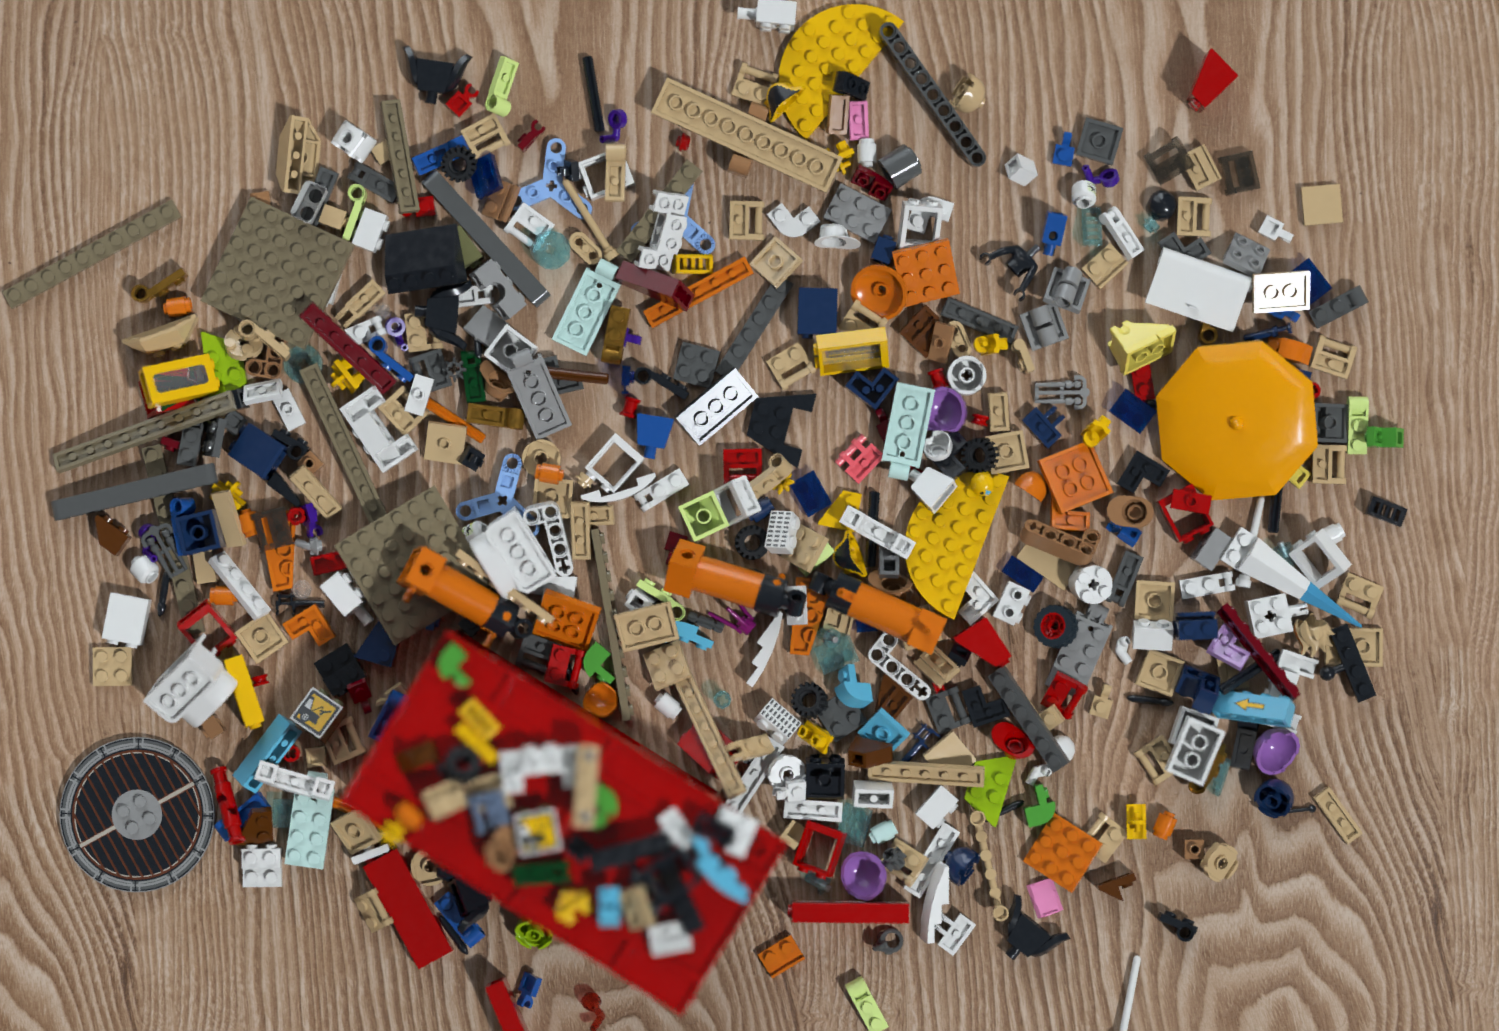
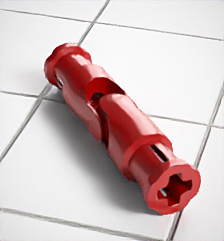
M220 766L210 770V774L213 775L214 790L223 825L228 832L229 845H236L244 842L245 837L242 835L240 827L242 823L231 782H228L226 766Z

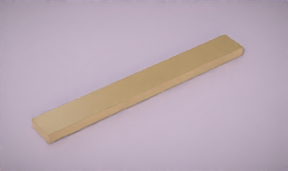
M693 675L675 683L677 691L728 799L732 800L747 792L734 762L730 759L729 751L725 749L726 745Z

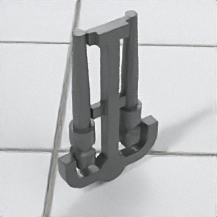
M164 523L159 526H151L149 532L142 536L141 543L144 548L151 545L152 552L156 554L171 579L186 571L188 567L183 557L178 556L174 543L175 540L170 536L173 533V527L168 523ZM164 527H167L168 529H163L162 535L166 537L165 540L167 544L170 545L169 547L165 546L163 540L159 535L160 529ZM150 535L155 536L163 550L159 551L160 548L157 544H155V539L153 537H149L147 539V542L145 541L146 538ZM171 549L175 553L183 568L179 569L177 567L175 561L169 553ZM164 553L166 554L173 569L175 570L174 573H171L166 561L164 560L162 556Z

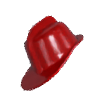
M1000 722L993 727L991 732L992 740L997 747L1003 750V753L1008 758L1018 760L1029 757L1034 752L1035 746L1028 735L1013 724Z

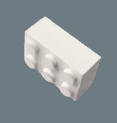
M1186 716L1164 770L1203 786L1226 732Z

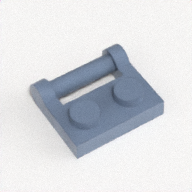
M502 789L471 795L467 798L468 806L471 807L475 820L477 835H483L487 831L496 830L503 825H511ZM484 802L489 822H483L479 803Z

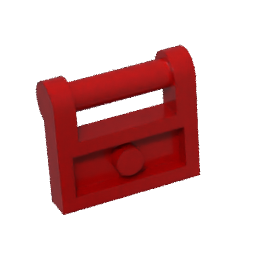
M762 448L723 449L724 484L746 475L749 482L762 473ZM756 468V474H729V469Z
M552 643L543 681L578 689V677L583 657H585L587 651ZM574 654L576 657L570 681H567L565 676L570 655Z
M1057 671L1040 704L1047 708L1055 704L1063 717L1070 720L1074 715L1075 707L1082 695L1086 694L1088 687ZM1073 688L1076 692L1068 706L1065 707L1062 703L1070 689Z

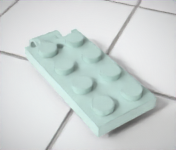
M601 258L595 272L588 267L585 269L552 337L553 341L587 357L622 285L619 282L613 281L619 266ZM598 283L602 284L601 288L597 287Z
M897 382L881 459L883 462H891L889 478L907 481L910 466L920 468L935 389ZM900 452H905V455L900 456Z
M308 770L307 776L328 779V773ZM333 789L330 801L313 800L311 797L294 793L284 864L324 869L335 789Z

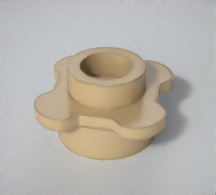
M581 472L579 475H576L578 478L576 482L583 488L587 486L589 488L592 487L590 485L593 483V480L585 473Z

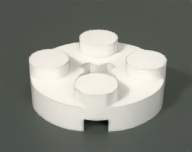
M780 754L770 764L766 777L773 788L785 787V781L805 780L806 768L804 763L796 756ZM787 770H790L789 773L791 775L789 777L786 776L783 778V773Z

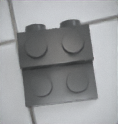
M1314 403L1318 443H1347L1348 404Z

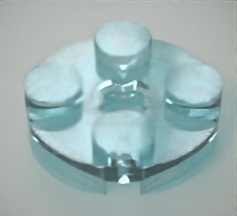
M547 230L536 236V240L531 246V255L535 263L543 268L553 270L560 268L569 260L570 245L563 234ZM549 245L555 247V251H553L552 255L550 253H546V250L549 249Z
M308 345L305 350L297 346L290 350L291 357L286 362L284 361V369L289 378L300 384H305L299 372L302 370V367L298 366L302 359H306L309 366L318 363L321 372L323 370V359L320 353Z

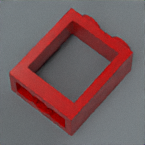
M1193 484L1179 489L1197 493ZM1172 494L1156 502L1177 543L1183 542V544H1186L1194 539L1193 535L1197 533L1203 535L1211 531L1210 526L1214 525L1209 515L1200 514L1205 523L1180 535L1165 507L1171 504Z
M206 599L176 623L177 628L193 644L196 639L188 631V628L210 613L228 634L226 638L214 646L217 649L214 656L217 658L221 654L220 651L225 647L230 648L235 644L237 635L210 601Z
M807 820L793 865L798 866L797 870L808 873V871L815 872L816 877L826 880V877H833L848 833ZM813 831L838 839L827 870L803 862Z

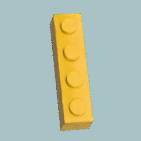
M464 721L454 730L490 765L500 756Z

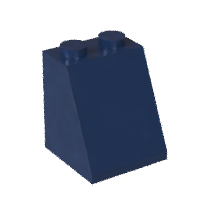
M252 423L244 424L238 433L240 434L238 440H234L229 446L228 450L230 452L228 455L261 478L269 481L287 455L288 447Z

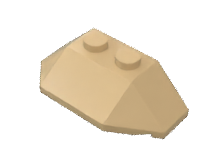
M290 115L279 136L276 177L281 191L284 193L299 195L303 184L306 181L314 182L317 177L321 140L309 118Z
M193 314L122 339V342L148 356L158 358L164 356L165 351L172 349V352L183 349V345L188 343L199 318L198 315Z

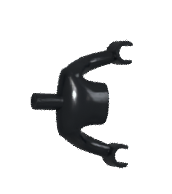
M1037 244L1028 251H1025L1018 245L1006 246L992 253H982L980 260L988 257L989 260L985 263V266H988L993 259L1012 254L1006 262L1009 269L1018 278L1027 272L1020 287L1015 289L1013 293L1014 296L1019 292L1023 295L1018 301H1023L1025 299V290L1038 269V265L1032 257L1041 249Z

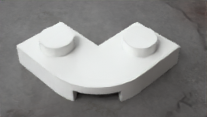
M931 196L919 200V202H927V200L938 201L943 207L942 221H949L954 203ZM911 210L907 229L924 235L929 217L935 218L936 212Z
M782 203L767 214V217L778 231L788 237H801L821 222L809 206L794 218Z

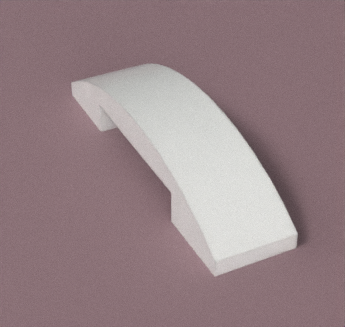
M652 473L636 478L638 486L604 497L601 496L600 490L581 495L582 500L596 503L623 500L645 489L656 478V474Z
M850 505L847 506L839 521L905 559L909 557L916 544L915 541L890 529Z
M262 760L259 762L254 778L259 782L284 791L330 801L335 781L321 777L314 778L279 768V765Z

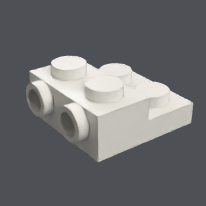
M258 844L246 845V848L241 849L243 887L283 886L282 848H277V844H265V848H258Z

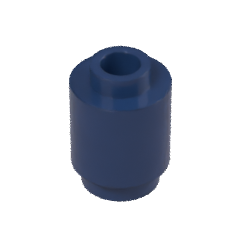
M768 496L757 500L761 511L750 516V521L755 520L757 523L769 516L771 511L775 510Z

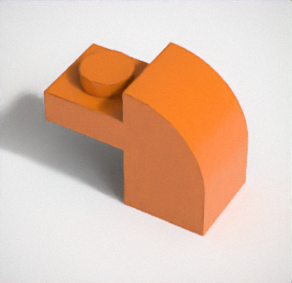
M1269 337L1267 344L1283 356L1285 360L1291 363L1309 365L1313 350L1312 346L1288 338Z

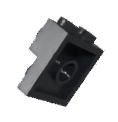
M345 643L314 663L332 696L338 695V697H341L349 692L346 685L367 676L358 659L354 657V653L348 643Z
M811 754L810 757H806V799H844L845 758H841L838 754H831L829 757Z

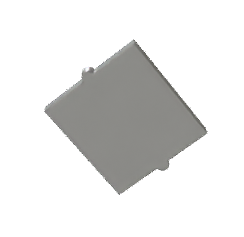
M483 305L465 325L463 330L473 336L474 340H478L489 348L508 323L500 318L498 313L492 312Z

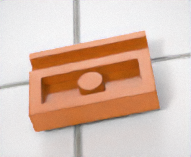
M791 934L757 954L771 978L776 977L805 959Z

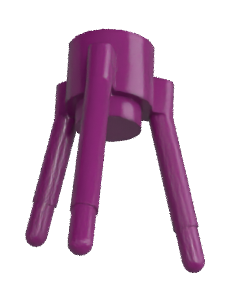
M741 605L738 606L745 614L742 617L730 607L726 608L738 620L736 623L738 626L710 611L708 612L709 616L733 628L739 634L743 632L745 635H748L756 626V623L753 621L755 618Z

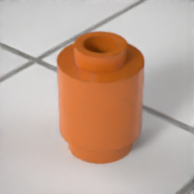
M190 297L166 299V303H163L165 315L168 314L169 318L185 316L193 312Z
M537 464L535 479H539V482L558 485L559 481H563L564 470H561L560 465Z
M251 508L240 511L239 519L245 538L260 534V524L256 511H251Z
M227 586L210 588V603L234 606L235 602H238Z
M405 801L393 812L396 815V819L409 831L412 828L416 830L424 822L421 819L423 815L410 803L407 804Z
M1166 810L1164 813L1159 812L1153 827V835L1167 840L1168 836L1171 837L1177 819L1174 818L1175 814Z

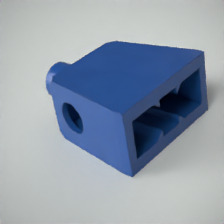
M1046 211L1041 242L1045 243L1043 254L1054 256L1056 246H1061L1068 217L1066 214ZM1052 231L1056 232L1054 239L1049 238V234Z
M637 413V445L645 446L644 458L655 459L656 449H665L674 419Z

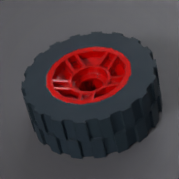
M1048 605L1046 608H1042L1037 613L1036 619H1034V634L1038 638L1037 640L1045 646L1058 649L1067 647L1077 636L1079 629L1078 620H1076V615L1066 607Z

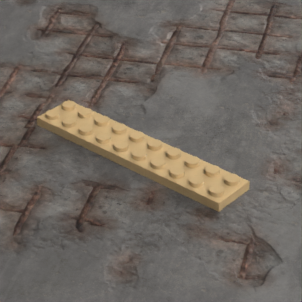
M668 77L651 111V114L824 193L828 192L843 160V157Z

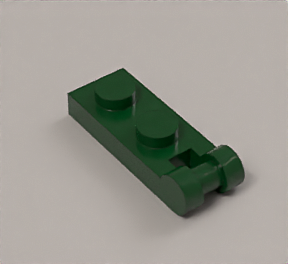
M460 350L461 361L464 362L462 368L467 369L466 372H463L467 404L485 402L484 377L480 371L481 358H476L474 350ZM475 358V363L468 364V359Z
M570 861L514 865V885L525 886L570 882L571 875H569L568 870ZM560 868L561 876H555L554 869Z

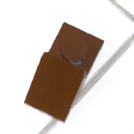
M433 740L395 755L402 774L440 759Z
M1129 872L1096 884L1098 890L1123 901L1119 887L1122 886L1123 889L1132 886L1133 882L1136 881V877L1133 872Z

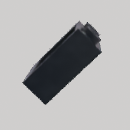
M681 846L639 874V877L660 909H663L703 881L701 869L693 865L690 853L687 849L683 850ZM678 855L694 880L666 897L651 872Z

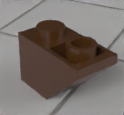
M97 514L95 522L99 545L113 555L119 556L132 538L128 535L129 530L121 525L119 527L112 523L114 520L106 514L103 516Z
M856 736L848 748V765L868 769L892 762L893 748L890 743Z

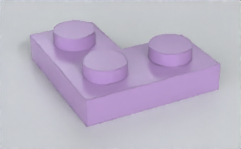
M1223 623L1218 631V639H1213L1206 653L1241 671L1250 657V652L1235 645L1237 638L1225 623Z

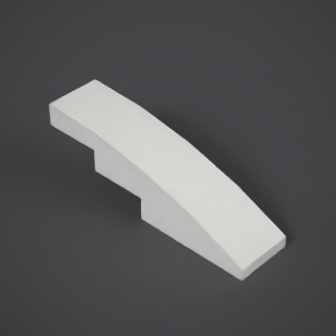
M782 612L779 613L777 618L773 619L757 641L762 646V649L751 662L757 666L746 682L751 687L754 686L773 652L780 630Z
M942 861L937 862L930 879L921 915L920 939L927 944L935 943V924H942V905L949 904V866Z

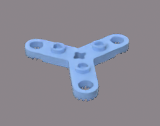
M553 138L548 142L546 148L543 179L521 188L518 195L522 199L521 204L524 202L528 206H532L552 198L577 218L584 219L577 212L575 203L562 184L563 176L557 175V167L564 166L566 145L563 140ZM554 143H559L562 146V150L559 153L551 151V146ZM551 181H554V184L557 185V188H554L553 191H549V188L546 187ZM579 195L582 202L588 207V211L591 214V204ZM520 205L517 207L514 206L513 211H517Z
M693 184L685 194L689 197L684 215L687 217V227L682 237L698 252L708 255L715 249L714 239L688 216ZM636 222V223H634V224L632 225L631 231H632L633 228L637 225L638 222ZM704 239L711 242V247L708 250H703L700 247V243Z
M513 453L506 455L502 462L495 493L459 503L456 507L457 517L463 521H468L497 512L505 514L514 506L517 507L523 517L525 508L514 498L522 468L521 458ZM510 458H516L518 461V465L514 469H510L507 466V461ZM507 496V505H499L498 503L500 500L498 499V497ZM465 505L471 508V514L467 517L462 516L460 513L461 507ZM529 512L526 514L529 519H535ZM540 524L536 525V530L533 532L534 536L539 533Z

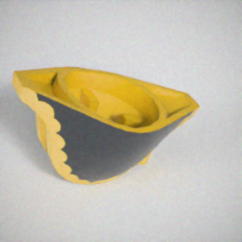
M786 82L775 83L770 86L767 91L766 101L764 102L769 108V121L774 122L806 88L804 86L794 87Z
M849 528L845 531L842 542L835 547L833 560L840 569L844 570L846 575L855 572L861 577H866L867 571L860 547Z

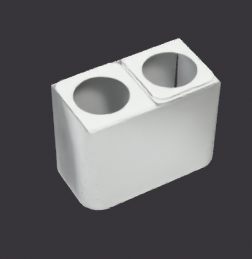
M306 181L291 209L292 216L313 225L328 194L327 188L315 182ZM314 189H318L322 193V199L318 203H313L309 199V193ZM311 207L313 209L314 215L312 219L304 220L301 217L300 212L302 208Z

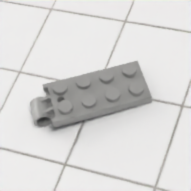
M528 348L510 355L515 368L510 370L508 367L505 370L536 440L571 426V421L541 353L534 360Z
M1089 604L1086 614H1082L1078 610L1076 611L1075 615L1079 627L1077 636L1067 647L1060 648L1045 681V685L1049 686L1057 671L1087 686L1113 628L1112 625L1104 623L1109 608L1100 604ZM1089 626H1093L1092 631L1088 630ZM1071 688L1068 695L1073 696L1076 690Z

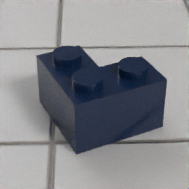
M883 368L874 381L871 382L856 371L844 388L875 411L899 378L886 368Z
M1184 664L1175 687V692L1183 697L1193 698L1192 708L1200 713L1210 715L1219 696L1221 677Z

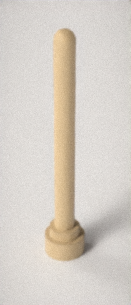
M564 179L562 181L564 188L604 249L603 257L609 262L620 255L616 251L617 248L614 249L613 246H610L570 181Z

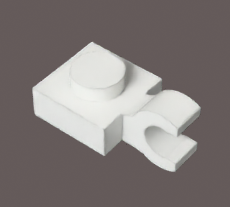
M1268 215L1258 231L1259 234L1274 242L1279 237L1281 240L1290 243L1294 236L1282 229L1284 223Z
M804 779L785 781V787L772 788V795L776 796L777 800L785 799L787 802L806 800V781Z

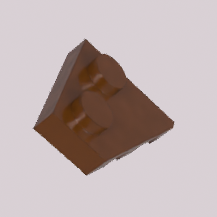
M924 304L898 333L924 358H927L935 322L939 321V317Z
M885 673L882 677L874 714L882 707L889 715L896 719L914 697Z
M271 807L252 808L250 810L248 819L242 825V835L245 837V841L236 844V846L274 842Z

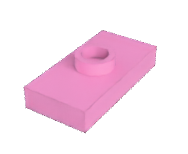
M849 101L850 141L869 138L867 101Z

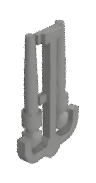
M1074 375V382L1066 380V382L1035 383V403L1066 405L1074 403V410H1080L1086 406L1087 397L1090 394L1086 379L1081 375ZM1078 379L1082 380V382H1083V388H1081L1080 390H1067V391H1064V387H1066V388H1072V387L1079 388V387L1081 386V382H1080ZM1039 386L1060 387V391H1039ZM1080 394L1083 397V403L1079 406V404L1081 403V398L1076 397L1074 399H1072V397H1066V399L1062 398H1064V395ZM1039 395H1060V399H1039Z

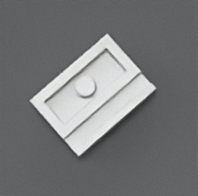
M681 921L648 926L653 956L693 950L691 935L687 936Z

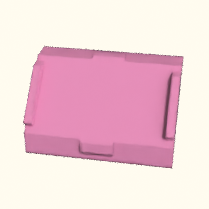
M1047 878L1026 886L1037 918L1046 917L1063 910L1054 881Z

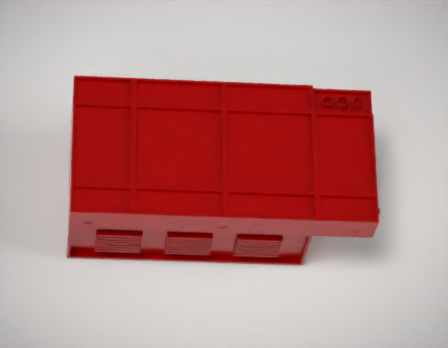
M460 630L446 631L340 800V803L382 829H388L387 821H390L393 826L399 821L393 812L403 801L407 804L410 803L423 815L421 819L424 822L416 830L412 828L410 831L400 822L399 829H406L405 833L400 834L404 839V843L680 1016L683 1015L689 1003L695 1001L697 997L695 995L788 845V841L758 824L746 854L741 859L725 852L726 846L705 837L711 846L709 848L712 855L716 854L721 862L719 867L725 863L728 864L729 868L733 866L739 876L736 879L740 885L744 883L749 894L747 895L748 902L738 901L717 888L703 873V881L689 891L706 926L705 929L691 935L693 950L653 956L648 926L631 931L621 902V926L600 927L599 887H620V891L633 888L634 886L629 882V875L631 873L629 863L593 873L589 857L581 864L563 850L576 833L595 847L594 850L657 833L664 828L658 817L673 807L677 809L691 831L700 810L715 817L718 816L722 806L740 814L743 813L720 800L721 793L601 718L589 713L577 703L490 649H485L481 643ZM452 642H455L469 655L458 667L472 680L468 687L463 685L459 687L452 680L453 675H450L445 680L439 671L440 656ZM472 698H475L501 727L485 741L498 754H500V751L521 750L526 745H536V748H542L547 743H556V746L573 744L598 745L597 783L600 782L615 793L618 799V811L615 817L607 813L606 816L609 819L604 828L600 826L596 830L592 827L572 826L574 787L564 788L563 772L522 776L524 792L510 793L513 807L508 808L511 825L516 829L514 816L519 814V810L530 808L531 812L539 811L538 807L550 805L551 808H556L562 849L521 856L520 846H518L510 868L505 872H499L492 866L485 865L486 861L483 855L485 845L492 841L497 829L487 831L483 835H477L475 831L476 824L470 806L444 816L443 821L427 820L425 817L428 815V809L421 794L447 782L439 773L437 764L439 763L444 766L445 756H447L448 751L451 752V748L455 747L457 749L458 745L464 748L465 745H468V750L471 749V746L454 732L462 721L483 739L458 712ZM473 706L467 714L470 715L477 708ZM482 713L476 714L472 720L475 722ZM485 717L478 726L481 727L488 719ZM488 725L483 732L486 734L493 725ZM433 740L440 759L402 774L395 755ZM500 756L492 765L481 757L480 772L476 779L501 773ZM459 759L455 762V767L459 770H467L470 768V763L467 760ZM464 781V785L462 786L464 790L468 793L466 783ZM595 805V817L597 816L598 812H599L600 809H601V808H599V807L596 806V805ZM487 812L481 813L483 822H489ZM703 818V820H702V822H701V824H700V826H701L702 828L704 827V825H705V823H706V821H707V820L704 819V818ZM710 823L708 831H711L714 823ZM717 827L714 833L715 835L718 836L721 827ZM725 830L721 838L725 840L729 831ZM675 843L670 845L671 852L678 848ZM692 843L685 849L690 853L693 865L698 866L695 858L699 857L700 853ZM670 852L636 861L638 869L643 871ZM678 855L674 857L685 883L688 884L694 880ZM570 861V867H568L569 875H571L570 882L525 886L514 885V865ZM560 868L554 869L555 876H561ZM654 870L651 874L658 876L657 883L666 897H668V893L657 870ZM585 889L590 899L589 902L592 910L584 915L580 909L575 910L573 914L576 920L570 925H567L563 920L559 921L554 908L559 905L557 900L563 897L561 891L565 890L567 893L575 890L577 894ZM646 895L648 902L654 899L652 896ZM673 904L664 907L660 914L653 916L656 923L651 926L680 921Z

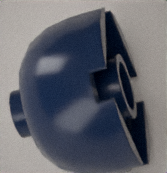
M1280 779L1264 781L1254 794V801H1257L1259 811L1271 818L1286 816L1294 804L1295 797L1292 788L1288 783Z
M959 847L953 852L949 851L944 857L945 864L949 866V880L957 886L963 885L974 872V869H972L974 863L978 865L980 854L968 847Z

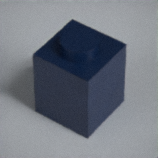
M884 234L883 237L878 236L870 260L888 266L892 257L891 251H894L897 242L893 241L894 238Z

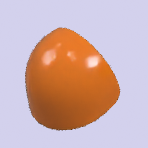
M1025 472L1014 483V485L1038 499L1039 502H1042L1047 494V483L1044 477L1037 472Z
M597 682L591 686L583 699V708L600 718L611 715L618 704L616 691L604 682Z

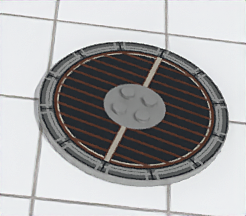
M129 737L115 740L91 752L77 765L70 775L60 803L61 833L73 860L88 876L97 882L125 892L153 891L183 878L199 863L205 854L215 825L214 797L210 784L201 768L179 748L170 743L147 737Z

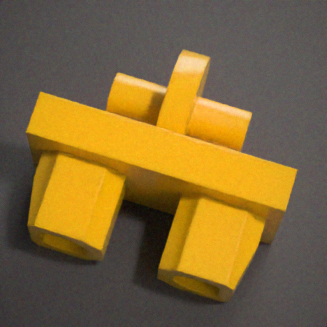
M845 140L835 145L839 152L837 155L843 157L842 161L854 156L853 148H850ZM850 161L841 162L837 172L841 171L842 175L847 174L845 168L851 166Z
M989 334L977 337L974 340L973 346L975 351L981 353V356L997 354L1000 350H1007L1008 339L999 338V334Z
M337 359L331 366L334 371L330 375L334 380L331 386L332 388L339 386L342 391L347 388L353 394L358 390L365 378L359 372L351 376L348 370L353 366L345 359Z
M1101 415L1098 420L1092 421L1080 433L1083 436L1084 444L1088 447H1095L1110 433L1111 430L1107 427L1111 421L1104 415Z
M229 480L225 484L219 481L211 487L213 489L211 494L215 491L231 490L237 510L244 507L247 503L240 497L243 492L239 489L241 485L239 481L235 484H232Z
M807 720L805 725H801L797 732L800 738L822 754L827 753L828 746L834 739L827 730L822 729L811 720Z
M1126 804V839H1146V804Z
M585 889L577 894L575 890L570 893L562 890L561 894L563 897L557 900L559 905L554 908L559 921L563 920L567 925L575 922L576 917L573 914L575 910L580 909L583 915L592 910L589 902L590 899Z

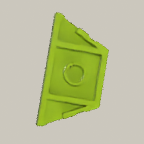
M201 332L203 353H209L210 359H213L215 377H218L220 381L219 391L215 395L229 390L240 389L246 385L245 361L235 360L227 354L223 338Z
M1007 756L976 761L974 766L985 767L984 787H967L964 800L975 810L983 812L986 820L995 828L1016 760L1010 759Z

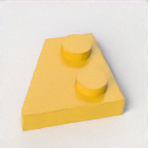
M843 490L819 520L818 525L841 530L849 529V527L839 521L848 505L859 510L862 494Z

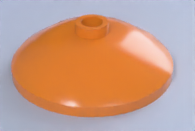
M879 264L867 266L856 274L851 284L853 303L856 299L861 301L863 306L881 318L885 317L888 320L894 318L906 305L908 297L906 284L901 275L888 266ZM880 286L885 287V291L881 290Z

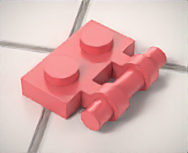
M862 434L857 439L854 438L851 441L852 444L845 451H842L839 454L840 457L835 461L840 467L847 462L850 466L845 472L858 484L881 461L883 454L872 443L865 448L862 444L866 441V437ZM858 449L861 454L855 460H852L850 456Z

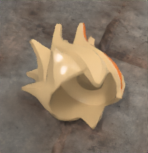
M1311 613L1305 621L1300 619L1295 621L1293 633L1300 645L1299 654L1304 655L1307 650H1310V657L1313 658L1319 647L1324 652H1326L1325 645L1333 647L1329 640V635H1335V633L1330 630L1329 624L1325 620H1316L1314 614Z

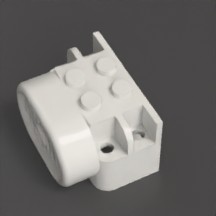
M516 506L512 507L510 511L502 516L497 517V519L488 524L486 531L469 541L470 548L478 562L504 599H508L507 596L509 594L507 592L512 589L530 593L557 576L555 567L529 526L523 520Z
M204 633L157 679L143 700L145 704L167 722L175 723L183 718L192 727H199L226 701L238 684L237 680L227 672L223 663L214 656L217 649L214 647L209 652L201 645L207 636Z

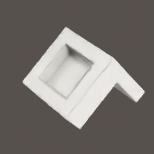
M1018 153L1005 164L1008 179L1022 186H1026L1038 176L1034 161Z

